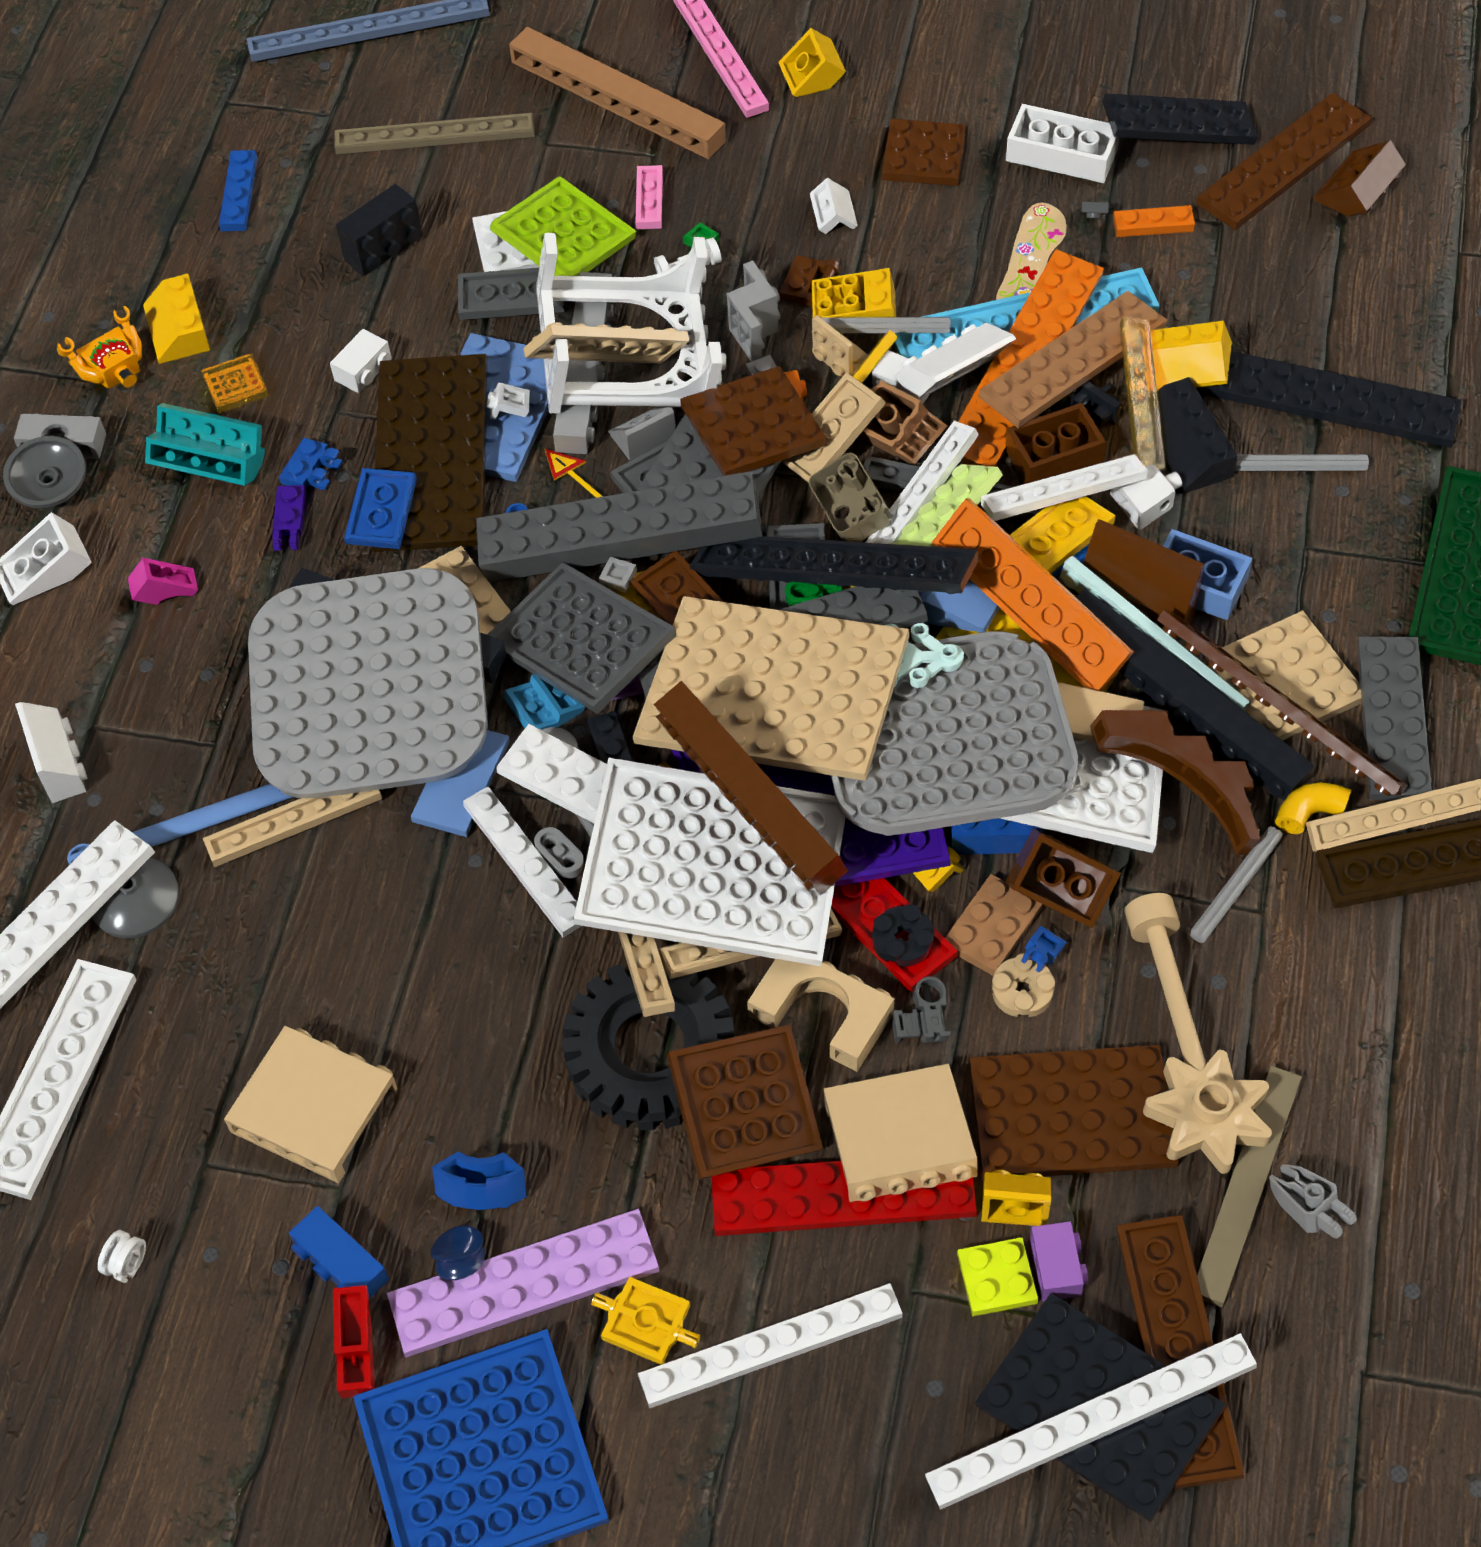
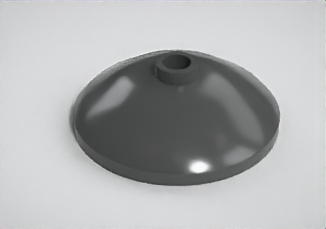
M57 436L37 437L23 443L12 452L4 466L3 480L8 493L18 503L31 508L53 507L65 502L79 490L85 479L86 462L80 449L71 441Z
M149 858L92 916L95 924L105 933L118 938H137L158 930L171 918L178 905L179 886L173 872L162 862ZM133 885L131 888L125 889L127 886Z

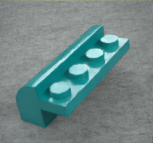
M161 403L157 406L156 432L146 437L145 463L246 486L256 478L263 463L265 448L261 447L262 425Z

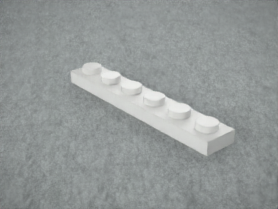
M953 421L889 509L893 516L889 519L891 523L870 535L865 543L891 544L901 537L902 529L907 524L914 522L919 516V509L923 505L932 501L936 495L935 491L937 488L945 483L979 436L976 428Z
M1133 454L981 496V506L990 518L997 521L1147 479L1148 470L1138 457Z
M487 786L463 800L464 808L560 935L564 938L582 927V925L574 924L576 900L492 790Z

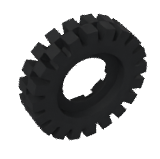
M620 963L607 969V980L603 981L597 975L586 984L588 994L585 996L578 993L571 1003L572 1015L566 1014L563 1026L565 1038H562L570 1081H573L574 1089L583 1102L589 1101L590 1110L601 1118H604L607 1113L610 1114L613 1124L627 1128L630 1121H636L638 1130H654L655 1121H663L665 1129L680 1125L679 1116L682 1113L670 1067L656 1073H640L625 1066L616 1054L615 1038L619 1028L629 1018L642 1013L630 971L625 972ZM664 968L675 1002V1011L662 1014L672 1018L681 1028L684 1037L683 1048L735 1037L733 1018L730 1017L729 1006L723 995L718 997L717 987L707 977L699 981L697 972L669 979Z

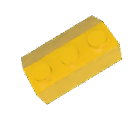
M184 274L162 280L143 304L158 363L161 364L210 351L189 275Z
M1216 321L1144 331L1141 352L1147 394L1156 393L1163 385L1187 377L1190 378L1195 388L1227 384L1232 341L1225 322Z

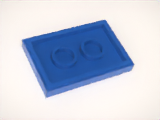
M362 468L344 537L345 543L400 549L417 482L416 473Z

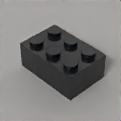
M396 183L336 224L344 261L362 276H366L377 269L384 262L423 236L415 198Z

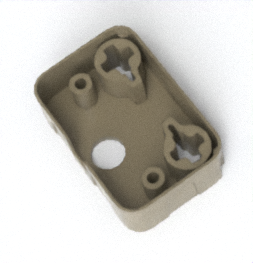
M847 453L810 477L809 486L842 541L862 542L891 523L889 521L893 517L891 511L882 499L866 469L854 453ZM843 507L850 509L846 518H836V513L839 509Z

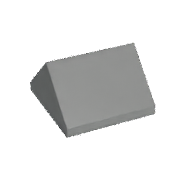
M672 407L653 408L608 432L626 457L632 460L670 439L676 429L674 411Z

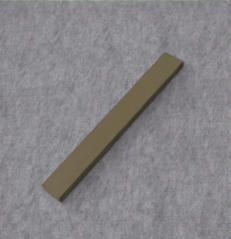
M533 113L335 130L336 154L535 137Z
M1271 1066L1266 1078L1269 1089L1265 1099L1256 1107L1255 1113L1272 1130V1135L1265 1147L1242 1146L1197 1274L1203 1301L1223 1307L1302 1076Z

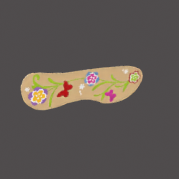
M1036 203L1023 215L1015 239L1008 271L997 292L996 300L1030 293L1047 265L1050 254L1062 242L1066 234L1067 225L1065 217L1056 207L1048 203Z

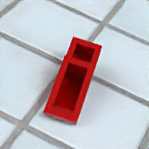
M367 1285L333 1288L334 1354L337 1362V1392L341 1398H351L375 1389L372 1327Z

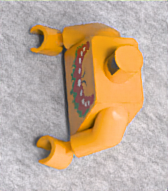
M123 306L127 314L126 317L119 318L115 310L113 313L115 321L122 324L123 329L117 326L77 349L76 354L73 351L74 342L72 339L65 337L64 341L70 348L68 350L63 349L58 343V354L70 359L68 361L82 380L96 384L101 383L106 388H113L120 383L124 387L129 388L136 383L137 377L135 374L140 371L138 362L142 358V342L134 325H130V312L126 306Z

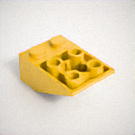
M890 268L812 280L813 317L816 315L820 318L896 317L895 288Z

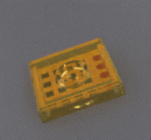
M251 353L201 370L218 413L269 396Z

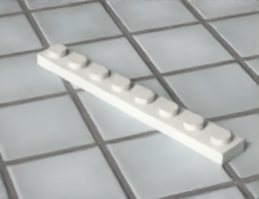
M889 1283L638 1373V1377L650 1409L902 1318V1311Z

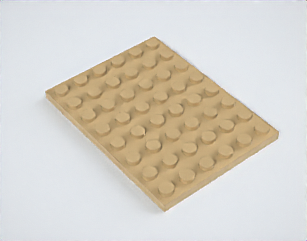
M683 596L673 623L677 636L664 648L633 734L634 744L684 752L680 744L667 733L663 725L656 718L660 713L653 705L676 684L682 681L755 763L866 781L908 643L909 629Z

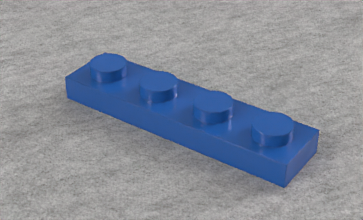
M236 150L230 153L219 220L221 231H246L258 158L256 150Z

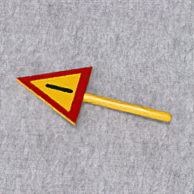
M545 449L554 481L568 473L596 498L603 497L573 471L585 464V460Z

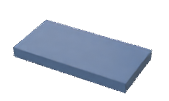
M487 730V736L481 751L475 754L464 770L447 779L426 783L411 815L412 822L467 837L474 820L464 808L463 800L487 786L490 787L497 771V765L502 760L509 745V736Z

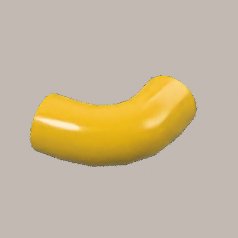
M1323 782L1302 785L1287 796L1279 808L1275 824L1286 833L1301 834L1306 827L1305 822L1314 813L1325 812L1332 815L1344 813L1352 789Z

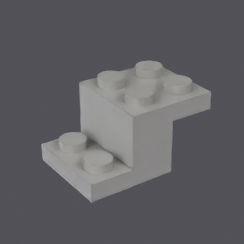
M753 260L743 264L744 286L727 293L729 330L751 362L762 358V349H764L762 338L779 331L778 320L780 319L777 304L780 301L779 293L774 286H770L763 269H758Z

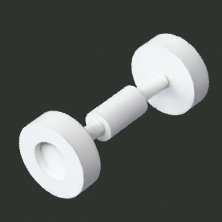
M713 237L706 239V248L710 249L711 264L720 263L722 258L716 240ZM663 255L655 257L654 264L657 274L674 267L687 255L677 258L678 261L670 264L667 263Z

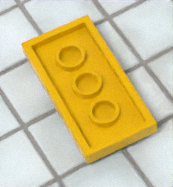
M1084 496L1045 507L1010 534V536L1051 574L1063 565L1067 559L1074 556L1090 543L1098 519L1113 525L1116 515Z

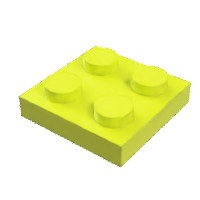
M1022 1237L958 1249L957 1256L972 1317L1038 1304V1296Z

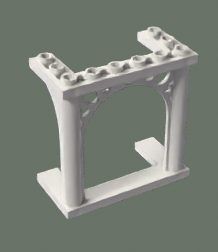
M544 233L536 285L541 332L546 329L547 325L555 323L553 301L624 302L638 304L657 312L676 331H687L690 340L689 345L685 344L680 348V356L677 363L663 376L646 382L624 383L566 382L569 365L567 339H556L553 359H544L549 413H560L561 405L681 407V398L711 388H717V386L721 385V370L726 368V355L721 353L720 342H709L708 346H706L708 326L703 325L705 305L700 304L702 299L701 283L706 282L705 266L709 265L711 260L710 249L706 248L705 237H694L689 254L680 263L664 272L646 277L554 276L558 255L555 233ZM676 304L684 308L679 314H672L668 311L672 305ZM685 319L684 326H683V325H681V324L679 323V321ZM690 361V366L685 365L684 362ZM684 372L692 378L684 382L678 377L677 373ZM667 381L673 382L672 384H666Z

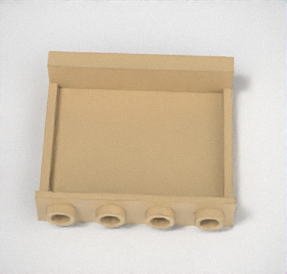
M284 1026L224 1120L231 1133L339 1183L345 1174L342 1166L343 1162L387 1091L395 1092L397 1086L393 1073L388 1068L382 1065H376V1067L366 1063L364 1058L353 1052H350L348 1055L327 1040L320 1042L313 1039L307 1031L301 1028L294 1030Z
M949 1064L823 1088L827 1116L831 1120L848 1186L849 1202L858 1200L868 1201L878 1196L898 1195L907 1190L922 1187L932 1188L942 1183L962 1182L972 1177H977V1156Z

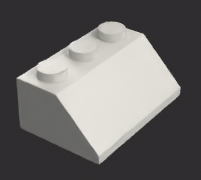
M24 702L16 703L15 705L36 772L51 802L55 803L86 792L83 780L88 779L82 762L77 764L76 757L80 756V752L75 740L70 741L68 735L73 734L68 718L62 719L57 708Z

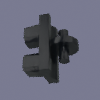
M1087 381L1077 388V392L1071 398V406L1083 403L1085 408L1092 411L1090 416L1095 425L1101 427L1107 422L1115 425L1119 421L1118 411L1121 403L1119 398L1114 395L1116 386L1111 383L1106 384L1104 387L1098 384L1095 386Z

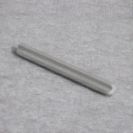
M821 317L839 333H887L890 330L893 333H949L951 327L949 317Z
M1237 454L1235 471H1366L1369 465V458L1366 454Z
M1274 826L1267 828L1261 836V840L1252 848L1191 929L1190 936L1192 939L1199 943H1204L1281 841L1282 832Z

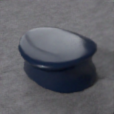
M468 1225L456 1226L438 1237L431 1248L430 1254L435 1259V1269L441 1278L454 1281L464 1279L474 1274L481 1267L485 1258L484 1239L481 1232Z

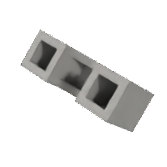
M21 414L14 435V441L18 448L23 443L37 437H62L74 443L80 449L84 459H100L106 432L100 417Z

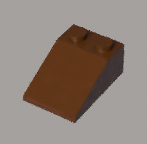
M1033 828L1005 882L1011 889L1093 928L1121 873L1064 842Z

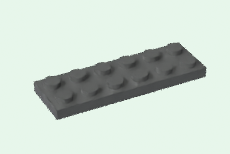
M1358 637L1357 653L1365 753L1408 785L1401 795L1394 796L1391 794L1386 796L1374 787L1376 782L1367 776L1369 800H1396L1432 791L1418 637Z

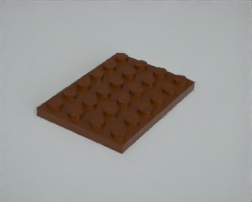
M1160 1045L970 1057L969 1064L982 1180H984L985 1172H992L994 1170H1005L1014 1175L1038 1173L1043 1176L1176 1168L1178 1166V1159L1170 1160L1166 1155L1173 1128L1143 1114V1108L1148 1097L1167 1091Z

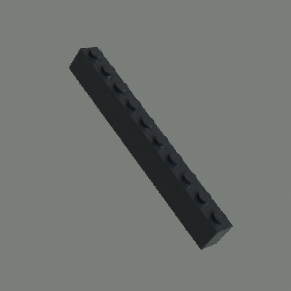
M1086 588L1076 596L1082 604L1134 651L1119 670L1122 675L1129 679L1134 687L1142 689L1157 705L1163 706L1170 711L1180 723L1189 726L1198 736H1206L1207 742L1216 747L1226 759L1245 761L1252 778L1267 787L1273 796L1285 801L1291 792L1309 781L1315 766Z

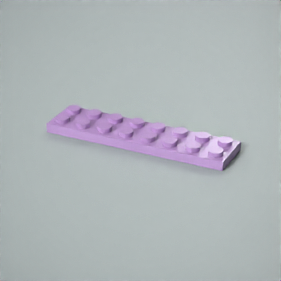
M636 1209L484 1260L481 1267L474 1274L464 1279L454 1281L436 1276L388 1292L387 1296L403 1352L407 1358L587 1297L596 1292L625 1284L629 1276L634 1279H640L660 1272L640 1211Z

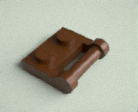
M796 255L781 288L780 299L812 306V293H810L812 290V280H816L818 273L824 274L822 278L836 276L841 267L840 263L833 259L822 261Z

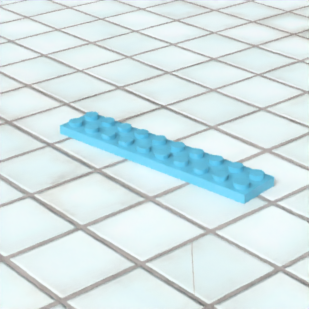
M1142 267L1102 276L1075 326L1126 291H1130L1159 313L1160 305ZM1030 293L923 316L949 317L951 321L950 332L895 333L897 339L893 344L897 354L908 359L912 356H916L919 359L922 357L921 353L933 345L937 348L941 347V343L954 334L957 338L962 336L961 332L973 324L977 328L984 323H989L1009 332Z

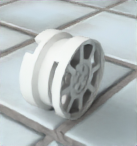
M122 1230L115 1231L102 1248L98 1259V1271L106 1276L113 1275L114 1279L126 1283L128 1280L126 1278H133L143 1261L146 1242L138 1237L130 1238L129 1233Z

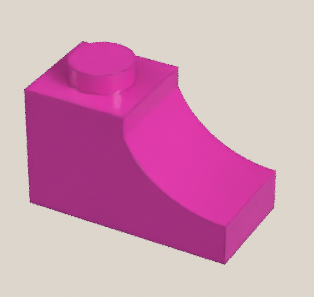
M142 558L128 577L132 600L158 605L164 599L174 596H194L198 590L193 568L148 558Z

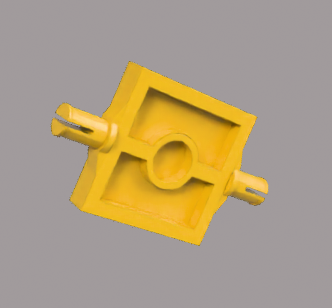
M630 1276L623 1291L615 1299L604 1296L599 1292L595 1293V1298L593 1297L592 1306L609 1312L607 1324L601 1334L603 1341L661 1365L664 1364L671 1347L677 1341L696 1348L697 1343H699L700 1334L683 1328V1321L690 1308V1301Z

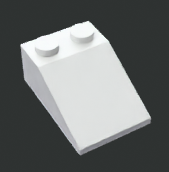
M51 512L0 558V584L9 603L15 605L73 580L92 562L75 527Z

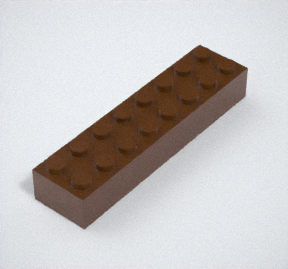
M682 681L653 704L660 713L656 718L663 725L667 733L680 744L690 759L697 763L711 782H714L730 804L736 807L750 826H753L762 840L776 852L779 859L788 869L793 871L797 879L808 891L814 888L819 895H822L848 872L834 849Z

